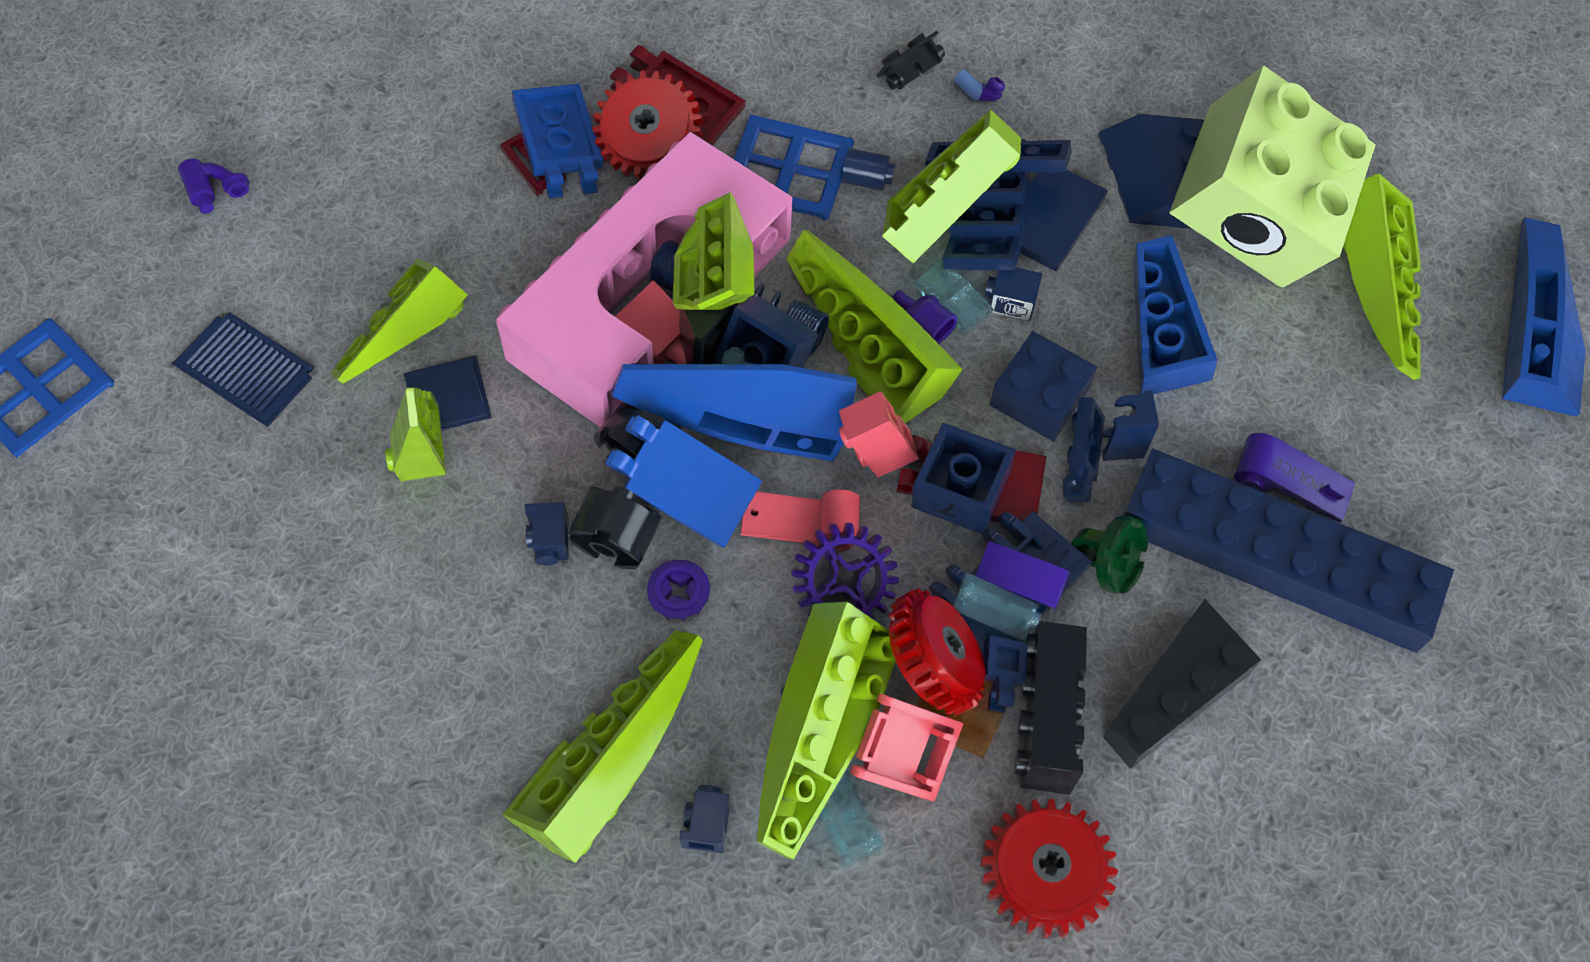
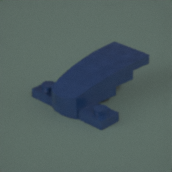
M1021 139V155L1017 164L1009 171H1004L949 227L950 239L942 257L944 270L1016 269L1027 218L1029 172H1043L1045 174L1066 172L1072 153L1071 140L1026 141ZM933 142L925 160L926 166L953 142Z

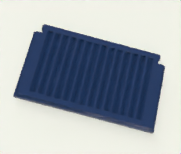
M230 312L223 319L218 316L172 363L266 427L275 420L309 383L312 377L308 373L314 369L313 365Z

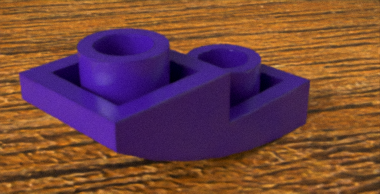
M989 541L975 578L981 582L1015 593L1020 597L1056 609L1070 572L1046 561Z

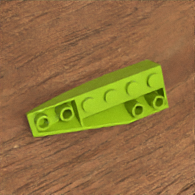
M848 602L818 603L813 605L790 668L774 722L760 798L757 842L787 859L794 860L858 750L873 709H880L881 703L877 701L879 693L885 694L896 661L890 645L889 630Z

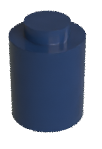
M848 148L843 167L842 183L884 190L885 184L892 185L896 164L890 163V156Z

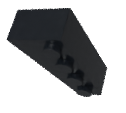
M1204 599L1112 722L1103 738L1131 769L1249 676L1261 659L1209 602Z
M1038 621L1034 633H1027L1025 642L1028 643L1027 658H1031L1030 672L1026 671V682L1021 685V695L1028 696L1027 710H1020L1018 734L1025 735L1024 750L1017 749L1014 774L1021 775L1020 788L1070 795L1083 774V759L1078 758L1081 745L1084 742V726L1076 725V720H1081L1085 705V690L1083 687H1078V683L1084 680L1086 673L1087 627Z

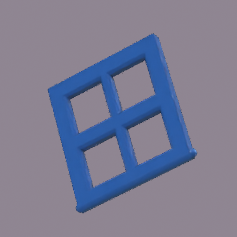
M750 114L734 160L746 168L750 162L779 169L780 172L775 186L787 194L795 173L825 180L826 184L819 203L792 196V211L820 217L826 221L830 217L842 181L843 167L848 148H853L855 141L852 137H844ZM760 132L791 139L784 160L752 153ZM805 143L837 150L830 171L798 164Z
M47 318L45 322L0 354V375L8 370L24 387L0 405V441L17 458L106 388L114 386V380L52 318ZM50 338L66 356L39 377H36L20 360ZM75 363L92 381L61 403L45 385ZM30 396H33L49 414L18 437L1 418Z

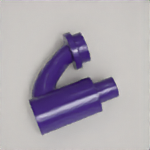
M187 159L178 166V172L192 205L199 207L201 213L206 214L214 210L212 202L215 199V193L208 179L210 177L221 180L224 191L231 197H242L249 191L250 182L245 174L233 173L218 164L202 163L198 159Z

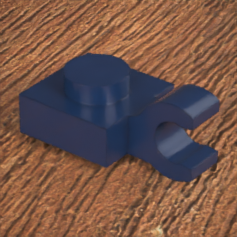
M991 635L984 640L983 660L985 664V679L993 681L988 698V711L1004 714L1006 707L1012 708L1014 706V685L1021 686L1026 682L1028 643Z

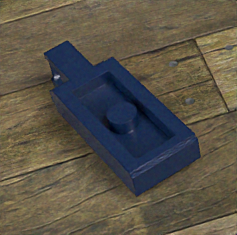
M1092 397L1079 398L1078 410L1072 416L1074 439L1073 445L1069 446L1067 453L1070 474L1063 479V496L1070 503L1090 502L1092 483L1097 481L1105 416Z

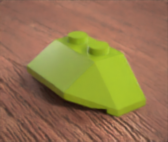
M729 192L698 207L694 215L696 221L686 231L674 255L673 305L676 309L722 310L735 303H741L754 295L753 244L735 198Z

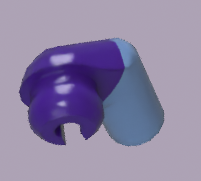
M965 69L960 71L954 78V82L972 100L994 102L1002 97V92L1005 89V83L1002 79L991 77L987 84L979 83Z

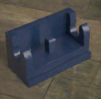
M1152 390L1144 391V394L1121 396L1116 400L1115 407L1130 406L1132 410L1129 416L1116 417L1113 421L1114 427L1103 432V437L1109 438L1106 448L1101 451L1103 461L1145 457L1159 426Z

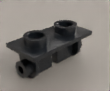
M935 31L928 37H925L922 33L907 44L909 49L902 54L896 50L882 61L884 67L876 76L879 78L886 74L888 77L886 82L889 88L901 90L919 77V73L913 66L914 64L924 74L941 63L942 57L945 56V50L941 45H935L933 39L939 32Z

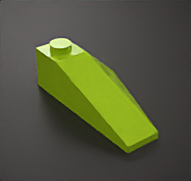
M417 258L388 292L387 295L392 298L390 305L383 307L380 311L376 310L370 317L368 328L371 331L367 336L361 334L354 339L330 374L342 384L346 383L442 325L448 318H455L465 305L463 300L468 294L436 266Z
M418 388L405 389L390 432L391 448L385 449V457L388 470H394L400 481L446 475L439 406L430 391H421Z

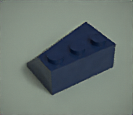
M1138 114L1098 133L1101 145H1104L1108 156L1107 162L1110 170H1113L1118 184L1117 189L1129 223L1192 229L1169 212L1204 120Z

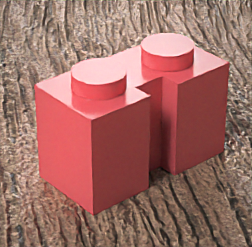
M881 391L839 410L843 426L839 428V433L843 443L848 449L853 447L862 467L869 466L878 478L919 459L910 429L899 415H895L892 405Z

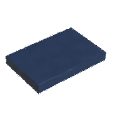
M1068 170L1055 174L1038 172L1029 184L1027 218L1020 253L1057 272L1105 200L1108 190Z

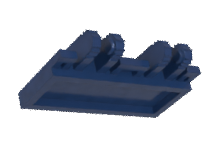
M1007 511L998 517L1002 527L1021 543L1017 548L991 527L986 529L984 535L982 534L983 540L987 544L991 541L1068 570L1070 573L1061 596L1082 576L1092 563L1089 558L1033 511L1022 522ZM955 564L950 565L945 570L947 576L969 597L962 602L945 585L938 581H934L928 588L933 596L936 595L944 599L960 613L973 632L982 656L984 640L991 635L1019 641L1051 608L977 580L975 576L979 566L968 575Z

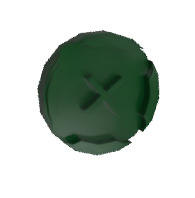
M1121 515L1115 517L1105 531L1092 528L1081 529L1071 544L1092 561L1090 566L1096 567L1097 581L1101 589L1114 594H1124L1133 588L1143 572L1144 562L1139 560L1141 551L1146 552L1148 549L1147 530L1141 520Z

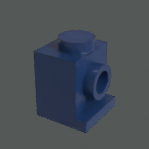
M565 503L525 504V513L530 524L526 525L527 548H533L535 563L548 566L558 563V560H568L569 517Z
M699 785L698 790L695 792L694 803L686 802L683 827L689 828V831H680L679 840L681 848L723 853L731 805L730 795L723 793V789L712 785Z

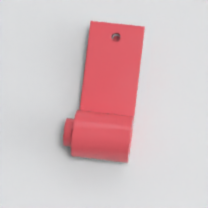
M839 489L825 492L821 500L756 491L742 516L740 535L803 543L804 540H808L814 545H818L819 541L814 534L816 530H821L826 538H829L830 524H836L840 535H843L845 523H852L854 536H856L859 529L861 497L855 492ZM842 544L834 548L837 552L848 551L854 544Z

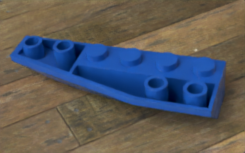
M1524 217L1520 231L1502 399L1577 417L1581 409L1586 351L1561 227L1557 224Z
M622 364L612 389V397L642 411L659 415L671 423L724 441L760 450L834 462L844 444L839 433V428L843 426L839 410L854 403L857 381L854 377L777 364Z

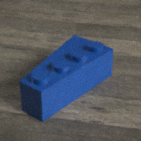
M1169 235L1137 243L1134 259V284L1140 394H1144V391L1152 390L1153 394H1158L1213 380L1218 359L1173 236Z

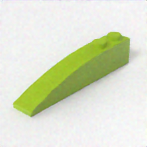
M1378 173L1364 179L1343 247L1347 252L1353 282L1360 302L1377 339L1394 366L1412 380L1421 378V341L1414 332V327L1421 325V313L1416 309L1414 299L1421 297V286L1417 282L1414 283V273L1421 271V261L1413 202Z
M803 230L786 260L805 294L811 295L818 310L829 315L828 328L834 337L831 341L837 352H843L850 365L847 367V370L851 377L856 378L857 384L868 396L881 391L892 405L895 415H899L904 423L908 422L942 399L963 369L918 322L872 280L809 230Z
M675 630L638 667L641 675L637 679L627 681L625 684L621 683L611 693L614 701L599 716L592 712L582 722L586 729L571 744L564 739L554 749L502 815L554 854L576 863L580 856L590 849L593 839L603 826L617 814L620 804L627 797L651 760L685 691L703 639L696 634Z

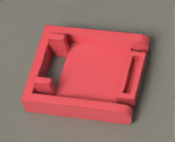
M879 693L877 701L885 705L884 711L873 709L855 756L864 761L863 767L852 765L849 773L858 778L934 802L963 723ZM931 733L937 736L924 774L916 771Z

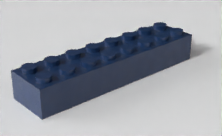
M1154 448L1150 452L1124 515L1137 518L1143 522L1147 530L1148 543L1415 653L1422 649L1434 636L1454 569Z

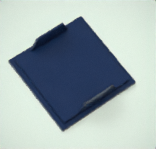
M476 355L404 373L407 388H418L421 391L432 392L439 406L441 431L492 418Z

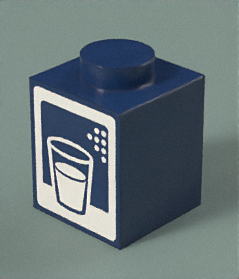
M1016 267L1015 270H998L997 277L989 276L984 296L991 299L988 312L1031 321L1042 273Z

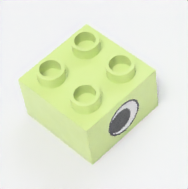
M1263 65L1210 105L1169 213L1277 286L1285 287L1340 257L1376 144L1371 142L1358 126L1343 122L1312 100L1303 87L1295 83H1288Z

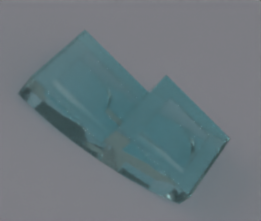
M941 260L913 283L923 296L926 294L933 295L942 306L954 313L958 319L956 326L964 334L968 333L994 310L981 294L954 270H944Z

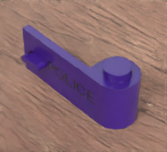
M1253 433L1247 437L1234 474V479L1238 483L1261 492L1276 487L1338 522L1344 521L1355 482L1280 439L1265 433Z

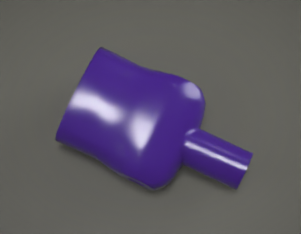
M901 290L896 291L892 296V299L918 322L938 344L943 342L957 325V316L942 306L931 294H926L916 301Z

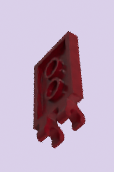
M637 45L630 53V56L635 59L630 64L632 69L638 72L644 70L648 78H652L655 70L659 71L662 80L668 74H671L674 79V85L681 80L686 87L685 91L691 90L695 97L693 101H697L701 109L697 114H701L703 124L697 126L703 133L701 139L712 146L745 108L746 100L665 51H662L656 57L643 46ZM617 67L610 75V79L613 81L619 80L622 84L628 82L627 74L629 73L623 68ZM615 82L610 86L612 91L617 89Z
M912 435L919 457L916 461L924 463L932 443H929L920 436ZM1016 450L1010 476L990 521L999 522L998 517L1006 511L1014 515L1021 522L1032 511L1038 514L1047 456ZM901 468L896 492L913 495L914 483L919 473L912 469Z

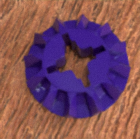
M687 560L666 562L660 565L649 578L647 585L649 602L654 611L662 614L667 620L674 618L685 621L687 617L694 614L699 615L701 609L709 601V579L703 569L693 562ZM669 580L679 587L689 584L685 589L688 601L678 595L669 598L672 594Z

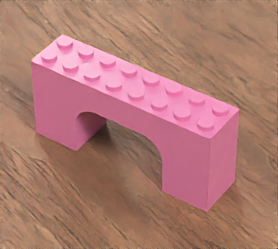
M689 132L681 141H677L671 146L668 154L661 161L652 164L646 171L645 176L635 186L628 187L623 193L622 198L611 209L603 211L598 221L587 232H582L570 249L562 256H557L551 262L549 269L540 278L531 281L525 288L524 293L513 304H508L501 310L496 322L505 360L594 424L601 427L622 402L612 397V389L622 364H654L652 342L610 314V312L650 273L653 258L660 246L670 239L680 244L686 231L696 221L694 215L698 207L731 192L753 244L755 278L790 240L792 196Z

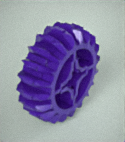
M845 523L843 535H840L836 524H830L829 538H826L821 530H816L814 534L819 544L815 546L812 542L804 540L802 545L811 551L809 556L805 557L797 553L794 557L798 562L805 564L804 569L796 568L791 570L793 577L803 578V582L792 586L793 592L802 593L806 591L807 593L799 599V606L803 608L812 603H824L821 599L826 595L846 592L848 597L854 602V607L876 621L871 610L875 607L880 612L885 613L888 609L880 600L883 596L892 600L896 596L895 593L887 590L886 586L887 584L895 585L899 583L898 577L887 575V571L898 567L897 562L894 560L884 562L883 560L891 554V547L884 546L877 550L876 548L881 543L882 537L879 534H875L866 541L869 529L865 526H861L856 536H854L852 523ZM842 544H854L864 549L868 555L862 559L857 558L854 561L846 562L834 547ZM824 554L829 565V573L820 582V585L815 588L814 571L819 559ZM838 565L848 571L853 570L854 576H849L853 579L850 583L853 590L842 582H836V577H841L837 575V572L840 570ZM874 566V585L869 595L865 598L861 588V581L863 576L870 572V568Z

